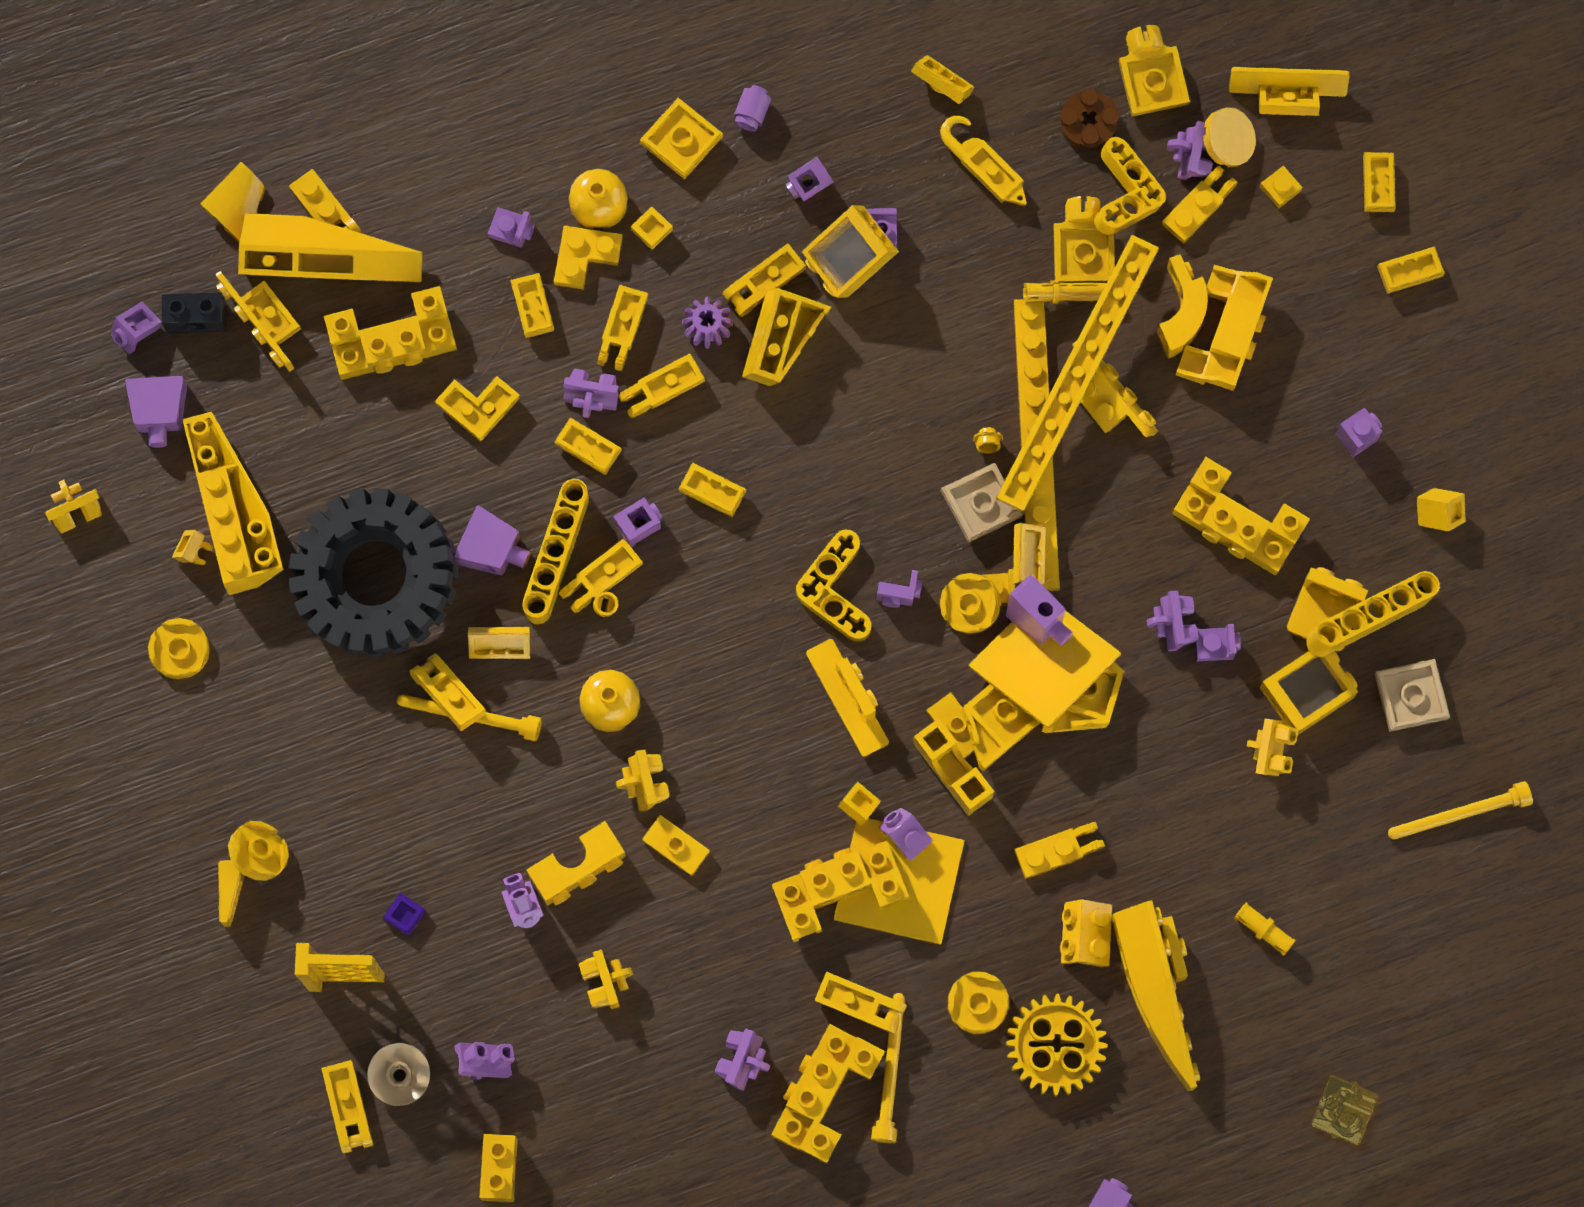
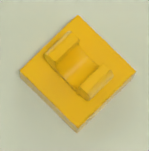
M185 530L172 558L182 563L205 565L206 561L199 558L198 550L203 548L206 551H211L213 547L209 543L203 542L205 535L196 530Z

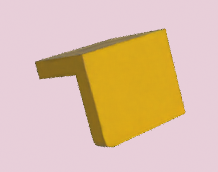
M1433 488L1418 496V524L1423 527L1450 531L1465 523L1464 493Z

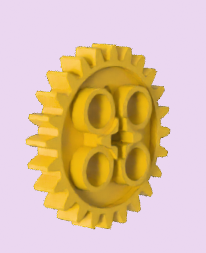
M1056 994L1054 1002H1050L1048 997L1043 995L1042 1005H1039L1034 999L1031 1000L1032 1010L1029 1011L1027 1008L1022 1007L1020 1011L1024 1018L1014 1017L1012 1020L1018 1026V1029L1009 1028L1007 1032L1015 1037L1014 1040L1006 1041V1046L1014 1048V1051L1007 1055V1059L1017 1060V1063L1011 1068L1012 1071L1022 1069L1023 1073L1019 1080L1023 1081L1029 1077L1031 1079L1029 1088L1033 1089L1038 1083L1041 1085V1094L1043 1095L1048 1087L1052 1088L1054 1096L1058 1095L1060 1088H1063L1065 1093L1070 1095L1071 1085L1073 1084L1079 1091L1082 1090L1081 1080L1084 1079L1086 1082L1091 1083L1093 1078L1089 1072L1099 1073L1101 1071L1095 1062H1104L1106 1060V1057L1099 1053V1050H1104L1108 1047V1044L1099 1042V1039L1106 1035V1031L1096 1030V1027L1102 1022L1101 1019L1092 1021L1090 1017L1094 1010L1090 1009L1084 1013L1082 1011L1083 1001L1079 1002L1076 1007L1073 1006L1072 996H1069L1065 1003L1061 1002L1059 994ZM1039 1021L1045 1022L1049 1026V1034L1044 1037L1036 1035L1033 1031V1024ZM1069 1022L1076 1023L1080 1027V1035L1074 1038L1069 1037L1064 1032V1025ZM1054 1038H1059V1043L1061 1044L1083 1043L1084 1048L1064 1046L1057 1053L1054 1052V1047L1052 1046L1030 1047L1029 1042L1049 1044L1052 1043ZM1041 1052L1046 1054L1049 1058V1065L1045 1068L1035 1066L1032 1060L1035 1053ZM1069 1053L1076 1054L1080 1059V1066L1075 1069L1068 1068L1064 1064V1056Z

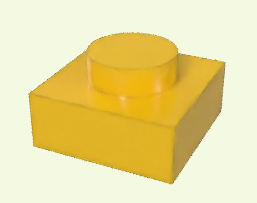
M1284 166L1260 184V188L1278 209L1302 190V186Z
M650 207L631 226V231L653 250L673 231V226L653 207Z
M857 781L838 807L862 826L881 801Z

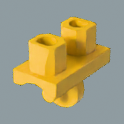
M63 479L59 481L61 490L51 494L55 503L65 498L67 502L45 512L48 520H53L60 533H64L76 527L70 512L79 507L87 522L102 516L100 504L97 500L100 496L97 489L73 498V494L82 491L80 483L78 482L68 487Z
M1265 719L1263 730H1258L1256 741L1247 740L1246 746L1255 748L1253 760H1258L1256 773L1279 776V774L1292 772V757L1282 755L1284 744L1294 745L1297 742L1298 730L1288 726V722Z
M645 750L636 751L634 756L628 758L629 767L622 768L624 778L616 781L617 789H626L629 799L636 797L640 812L649 810L655 804L668 799L669 790L665 782L656 784L652 782L651 774L660 773L663 770L661 755H646Z
M602 949L593 952L594 957L579 963L584 981L600 976L603 983L602 987L587 991L592 1008L610 1005L611 1009L620 1007L612 982L617 981L620 991L629 989L626 978L633 975L632 968L622 969L620 959L611 961L614 972L609 974Z

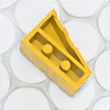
M779 288L766 292L742 377L767 386L780 383L801 353L800 351L807 340L816 331V327L822 318L831 309V306Z

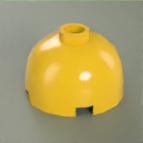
M592 169L585 171L575 179L571 185L568 200L571 214L579 224L588 229L603 227L608 229L620 222L625 215L628 197L626 188L617 175L608 170Z
M615 670L599 671L590 676L583 685L579 697L581 713L586 721L595 729L605 732L624 729L625 726L637 717L640 708L639 690L634 681L624 673Z

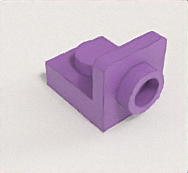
M497 207L488 231V238L522 248L525 239L530 240L535 224L532 223L530 212L524 211L523 215Z
M140 302L115 317L111 336L119 347H122L128 354H131L135 351L137 342L160 329L162 321L143 302Z
M1227 624L1226 628L1197 629L1199 638L1195 641L1196 662L1233 660L1236 651L1241 648L1240 633L1234 632V624Z

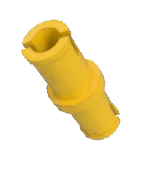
M1247 902L1234 917L1252 930L1258 940H1265L1283 956L1296 941L1275 926L1273 919H1266L1249 906Z

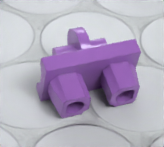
M1196 122V126L1188 127L1186 133L1178 132L1177 139H1171L1167 143V150L1174 153L1173 161L1180 162L1177 177L1179 179L1187 180L1192 176L1205 178L1211 173L1212 161L1200 157L1202 150L1207 152L1203 141V135H1206L1204 122Z
M574 369L570 378L565 377L563 402L573 403V407L583 408V417L589 418L591 410L602 411L603 409L616 411L618 405V386H616L615 375L603 374L600 376L598 383L588 381L589 373L585 370Z
M1169 591L1167 596L1160 598L1161 606L1153 608L1154 617L1147 619L1146 623L1148 628H1156L1158 638L1166 637L1167 651H1177L1183 645L1194 643L1199 637L1195 624L1183 625L1182 616L1194 613L1193 597L1179 596L1178 591Z
M521 873L504 878L503 881L507 890L502 891V895L514 927L529 928L536 925L540 917L543 916L531 882L524 883Z
M745 1029L744 1032L730 1031L726 1040V1047L736 1051L733 1061L721 1058L717 1063L715 1073L734 1088L744 1091L748 1078L756 1080L759 1070L768 1072L770 1069V1065L763 1062L766 1050L760 1048L763 1038L748 1029Z
M484 1042L458 1043L454 1046L455 1052L459 1057V1075L469 1076L473 1080H479L482 1077L508 1078L512 1075L510 1064L514 1062L515 1058L511 1044L490 1045Z

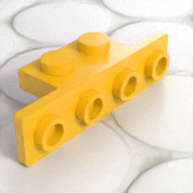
M1233 67L1230 75L1229 92L1258 94L1260 114L1319 116V96L1345 97L1350 76L1349 71Z
M221 271L215 274L220 282L216 285L217 289L222 292L226 300L230 297L234 300L237 306L233 309L244 323L247 320L255 327L251 331L261 345L265 343L269 345L272 349L269 355L279 368L284 365L289 372L292 371L294 367L279 345L301 328L265 281L261 282L244 296L240 297Z
M1102 360L1081 400L1083 406L1105 433L1110 432L1129 416L1145 437L1154 436L1159 432L1154 426L1156 424L1155 419L1149 412L1139 407L1136 403L1137 397L1128 387L1124 388L1118 380V372L1110 364H1105Z
M828 639L807 650V658L861 756L866 757L887 746L889 740L875 717V707L878 706L877 700L870 689L865 691L860 681L864 678L857 664L851 665L847 657L843 659L833 639Z

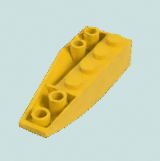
M245 213L239 242L238 274L422 282L423 252L306 216Z
M208 412L182 419L223 584L229 595L258 588L283 570L270 514L213 413Z
M1150 900L1114 913L1112 915V925L1126 979L1143 1021L1170 1068L1186 1090L1192 1091L1197 1087L1196 1081H1200L1197 1064L1191 1062L1189 1051L1192 1050L1191 1040L1188 1032H1184L1182 1023L1184 1014L1180 1002L1177 1001L1175 979L1170 971L1168 956H1171L1169 941L1167 937L1162 938L1160 926L1163 925L1160 908H1154L1153 901Z

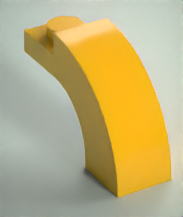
M1181 254L1169 258L1167 265L1168 272L1180 298V310L1168 321L1160 323L1157 330V335L1168 359L1184 351L1185 346H1189L1196 338L1203 323L1208 302L1204 278L1200 277L1192 280L1194 278L1193 270L1189 262L1184 263Z

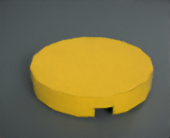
M1223 108L1211 113L1205 121L1206 135H1203L1204 145L1210 157L1216 163L1224 164L1228 167L1239 166L1247 162L1253 155L1256 145L1255 131L1251 121L1243 112L1236 108Z
M974 573L961 574L953 578L942 590L940 599L941 614L945 621L956 631L967 634L983 632L992 626L999 615L1001 607L1000 595L994 583L985 576Z
M182 618L167 620L150 637L148 644L149 658L156 670L168 678L178 680L190 678L200 672L208 661L210 653L209 639L202 628L191 620Z
M249 821L240 826L231 835L228 844L229 856L235 867L243 875L254 880L267 881L275 878L287 865L289 858L287 843L284 838L281 840L280 836L277 835L278 831L273 826L262 821Z
M971 972L962 976L952 985L948 995V1011L952 1021L960 1029L971 1034H985L995 1030L1005 1020L1009 1010V995L1004 985L996 976L986 972Z

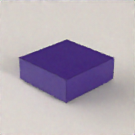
M399 893L383 916V920L409 936L426 910L402 893Z

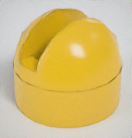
M601 592L593 601V609L601 617L611 616L618 608V599L611 592ZM603 598L608 599L605 612L601 611Z

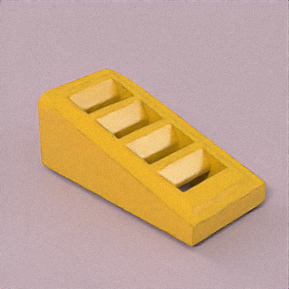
M223 860L218 863L219 921L224 927H231L244 875L235 867L232 860Z

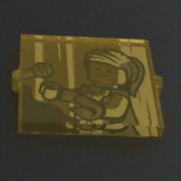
M1330 1075L1311 1126L1331 1134L1333 1139L1339 1137L1359 1146L1379 1095L1359 1087L1355 1081L1350 1083Z

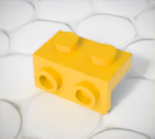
M1088 900L1065 902L1062 913L1061 963H1080L1099 967L1109 966L1112 905Z

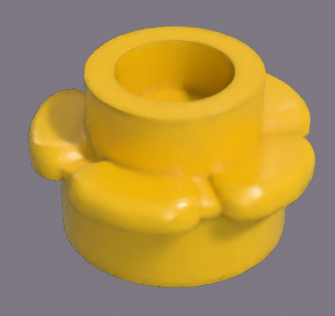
M990 427L982 428L973 437L977 451L985 454L997 452L1001 447L1000 441L1003 440L1002 434Z

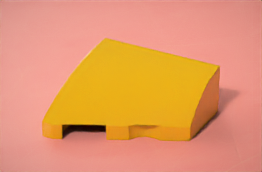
M240 162L200 205L224 227L225 231L240 242L245 213L258 214L257 208L266 188L256 175Z

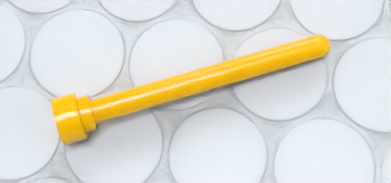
M403 694L397 697V704L401 707L447 716L435 701ZM485 712L486 715L476 721V723L518 731L519 735L524 736V739L531 741L538 740L542 724L541 717L529 715L528 718L516 719Z
M1526 781L1513 784V788L1508 789V793L1392 827L1388 831V836L1391 839L1402 838L1511 804L1513 807H1526L1533 804L1532 794Z
M896 993L893 996L894 1000L905 1003L903 994ZM901 1013L896 1023L899 1025L896 1033L892 1034L889 1032L880 1119L876 1121V1126L872 1127L871 1140L876 1142L896 1143L897 1129L894 1128L895 1123L892 1122L903 1022V1014Z

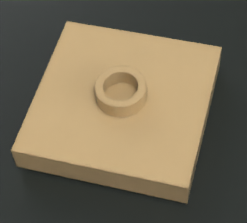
M995 463L941 488V492L968 543L1022 518V512L996 500L1005 480Z
M1435 659L1380 670L1374 673L1389 732L1448 720L1450 718Z

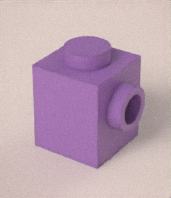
M1363 408L1342 422L1335 434L1351 456L1354 457L1378 441L1382 433L1380 429L1382 425L1375 414H1369Z
M1112 1178L1109 1182L1104 1179L1088 1207H1133L1129 1203L1132 1195L1126 1192L1128 1187L1120 1181Z

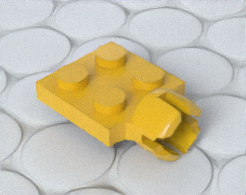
M1146 25L1147 31H1144L1143 34L1141 26L1128 31L1126 42L1129 54L1118 60L1131 117L1186 106L1190 103L1177 46L1166 47L1164 45L1160 28L1157 25Z
M1081 196L1068 199L1065 205V222L1054 223L1053 225L1054 275L1058 283H1107L1115 268L1114 235L1101 233L1094 224L1095 216L1101 209L1100 200L1096 197L1087 196L1085 212H1081Z

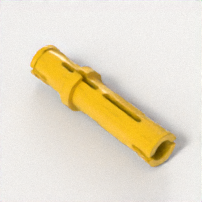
M1051 280L1050 283H1024L1023 299L1024 302L1044 301L1050 302V304H1058L1061 301H1098L1107 283H1058L1057 280Z

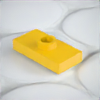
M928 55L916 62L911 70L912 73L930 84L934 91L945 94L958 104L969 97L974 89L973 85Z
M1364 152V211L1394 212L1396 209L1394 153Z
M1435 246L1379 263L1377 266L1387 294L1443 277L1445 274Z
M540 273L510 280L525 338L554 331Z
M572 418L568 420L554 442L557 447L604 475L607 474L622 451L619 446Z
M693 462L679 487L680 492L732 518L746 493L745 488Z
M1024 523L1014 525L1013 584L1020 585L1032 574L1045 586L1046 527Z
M469 627V659H530V627Z
M949 693L928 708L926 713L933 722L939 718L956 740L957 747L962 756L967 758L974 752V748L967 729L966 720L963 716V708L953 694Z
M661 815L642 839L645 844L690 876L694 875L710 853L709 849Z
M1173 917L1162 918L1163 925L1160 926L1162 938L1167 937L1169 941L1171 956H1168V962L1176 983L1184 981L1188 977L1183 959L1184 956H1187L1184 939L1177 936Z

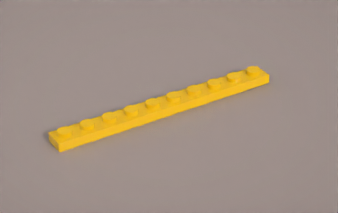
M1131 235L996 500L1024 513L1158 253L1159 247Z
M1024 299L1014 300L1013 305L1022 449L1049 396L1044 301L1024 302ZM1052 457L1024 512L1025 524L1046 527L1044 587L1048 591H1059Z

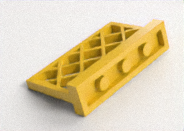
M296 943L295 976L309 992H322V981L384 982L385 973L372 955L317 954L309 943Z

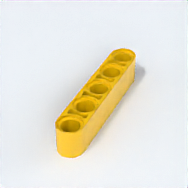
M579 479L567 480L561 487L523 599L522 606L525 617L533 624L545 623L551 616L589 503L587 487ZM578 490L582 492L583 496L578 501H571L567 498L568 493ZM563 518H569L573 521V525L568 529H561L557 526L558 522ZM553 546H560L564 549L563 554L559 557H551L548 551ZM544 574H551L555 578L553 583L547 586L540 584L538 580ZM534 602H541L545 605V608L541 613L533 614L529 611L530 605Z
M1419 572L1322 621L1307 638L1308 650L1315 656H1327L1418 610L1438 593L1440 589L1438 578L1431 572ZM1418 586L1422 587L1426 593L1421 592ZM1393 598L1398 599L1402 605L1397 604ZM1369 610L1375 612L1378 618L1372 616ZM1344 622L1349 623L1353 630L1348 629ZM1320 635L1325 636L1329 643L1323 641Z

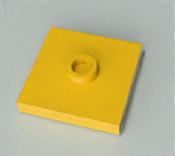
M677 98L640 139V144L683 179H686L722 139L723 133L681 99Z

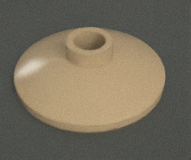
M405 1043L390 1044L380 1049L371 1059L367 1074L368 1083L374 1095L382 1102L393 1106L408 1105L419 1099L426 1091L430 1081V1067L423 1053L414 1046ZM399 1070H403L406 1073L403 1081H396L394 1078L395 1073Z

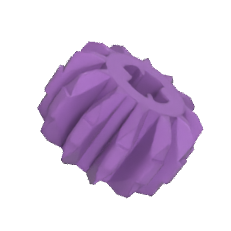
M705 297V304L701 305L698 300L693 301L694 309H685V315L688 318L682 319V326L687 328L685 331L686 338L694 337L693 344L695 346L704 341L705 348L708 349L711 346L710 341H714L716 345L720 346L722 344L721 337L729 338L730 331L727 328L733 326V320L728 318L730 315L729 308L721 309L722 301L717 300L711 305L710 298ZM707 319H711L713 325L710 326L708 323V327L702 326V320L707 322Z

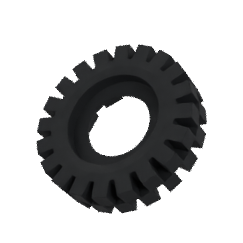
M374 488L373 493H369L365 489L350 491V498L344 500L342 497L337 496L328 501L326 504L329 509L326 512L322 513L317 510L307 520L312 525L308 532L300 530L294 542L300 547L298 554L291 553L289 569L294 571V578H289L290 592L297 597L298 601L294 605L300 616L308 621L306 625L318 636L324 638L325 641L335 647L358 656L366 654L370 657H386V652L389 651L399 654L410 650L409 643L416 641L420 644L431 635L428 629L433 624L439 627L447 616L443 609L446 603L453 604L457 591L452 587L453 580H458V564L453 561L456 551L452 540L446 536L447 530L441 522L412 498L399 492L394 494L388 489ZM370 541H383L393 545L402 554L406 564V578L400 592L389 602L377 606H367L353 600L347 593L342 579L344 563L349 554L359 545Z

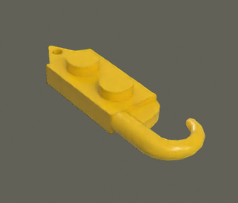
M952 116L946 119L940 130L941 139L961 160V163L1001 203L1007 201L1026 206L1027 202L1022 187L1024 180L984 140L972 138L960 144L952 136L950 131L954 124L963 123L966 126H970L971 122L962 116Z

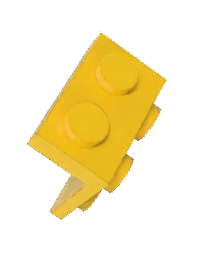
M1311 567L1288 621V632L1307 639L1309 634L1322 621L1364 601L1368 590L1362 588L1363 585L1355 580L1346 579L1344 581L1334 577V573L1328 569L1321 567L1314 569ZM1344 622L1346 627L1351 630L1352 626L1349 623ZM1320 635L1323 641L1329 643L1325 636Z

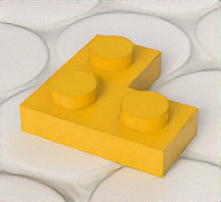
M564 226L554 285L584 290L589 262L618 266L623 240L622 234Z
M496 376L478 397H475L454 379L436 399L435 404L481 442L520 399V394Z

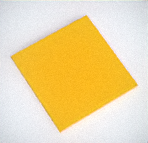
M1066 611L1063 624L1073 632V635L1063 646H1060L1051 637L1040 644L1015 623L1011 622L968 665L970 669L1048 729L1121 656V652Z
M869 818L862 826L856 822L850 846L851 851H860L887 840L907 889L909 899L904 901L901 899L880 909L874 891L871 888L839 900L834 921L941 945L964 840L927 832L933 841L910 861L905 858L892 840L881 832L879 827L884 822Z

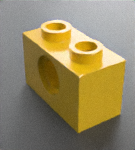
M484 1134L479 1196L482 1201L514 1202L518 1142L516 1136Z

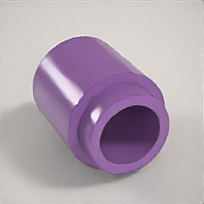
M752 85L751 88H744L734 113L736 117L734 123L738 127L755 132L757 127L762 125L771 102L766 89L756 85Z

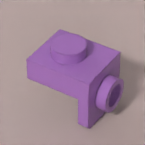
M912 570L909 587L879 582L876 600L882 601V605L892 608H898L900 604L912 606L913 599L920 598L923 580H917L918 571Z
M902 808L889 813L884 819V823L879 827L881 832L887 835L905 858L910 861L933 841L916 818Z

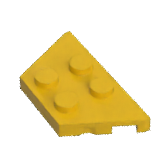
M1114 662L1049 729L1043 725L1041 732L1052 733L1106 728L1111 719L1124 670Z
M991 684L962 709L977 762L982 772L1040 724L1039 721Z

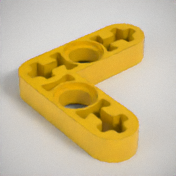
M1119 137L1110 138L1102 147L1100 154L1104 163L1128 193L1103 206L1095 216L1094 224L1097 230L1105 235H1114L1155 213L1166 200L1164 189L1129 144ZM1127 170L1135 171L1140 180L1130 178ZM1124 204L1132 205L1136 209L1137 214L1127 212ZM1115 214L1117 215V219L1114 222L1107 221L1108 219L1114 217Z
M842 530L833 537L799 580L796 586V596L804 606L848 639L854 642H861L867 639L871 633L870 618L831 589L832 585L855 558L860 548L858 535L851 530ZM850 538L852 539L853 549L846 548L842 552L841 558L845 560L841 562L835 555L841 548L840 540L847 541ZM823 561H833L837 566L836 572L832 575L822 574L819 566ZM814 573L826 585L823 586L819 582L815 587L817 595L814 597L810 594L808 597H805L802 587H811L815 582V577L811 576ZM836 601L840 603L843 609L840 615L831 617L826 613L825 606L829 602ZM848 611L852 612L849 615V619L854 623H859L860 620L864 622V632L857 631L853 633V626L847 620H845L844 625L840 624L845 619Z

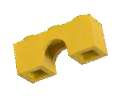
M939 718L914 736L913 745L968 816L993 798L994 790L979 770L976 767L972 768L957 747L956 740Z
M606 821L579 837L586 851V857L581 865L575 868L563 867L552 853L526 869L528 876L547 906L552 902L554 905L564 902L571 896L569 892L578 886L584 889L597 880L595 876L606 870L609 873L623 864L622 859L626 857L625 851Z

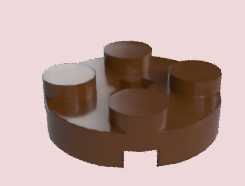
M1085 89L1069 97L1063 104L1060 115L1061 133L1071 145L1077 148H1101L1110 138L1115 136L1119 112L1109 97L1096 92L1094 89ZM1091 114L1095 116L1094 121L1096 124L1094 126L1090 123L1084 125L1082 123L1084 121L1083 115Z

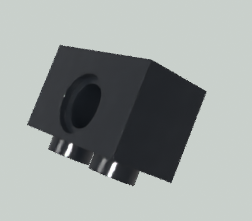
M222 292L162 294V325L167 334L227 332V303Z

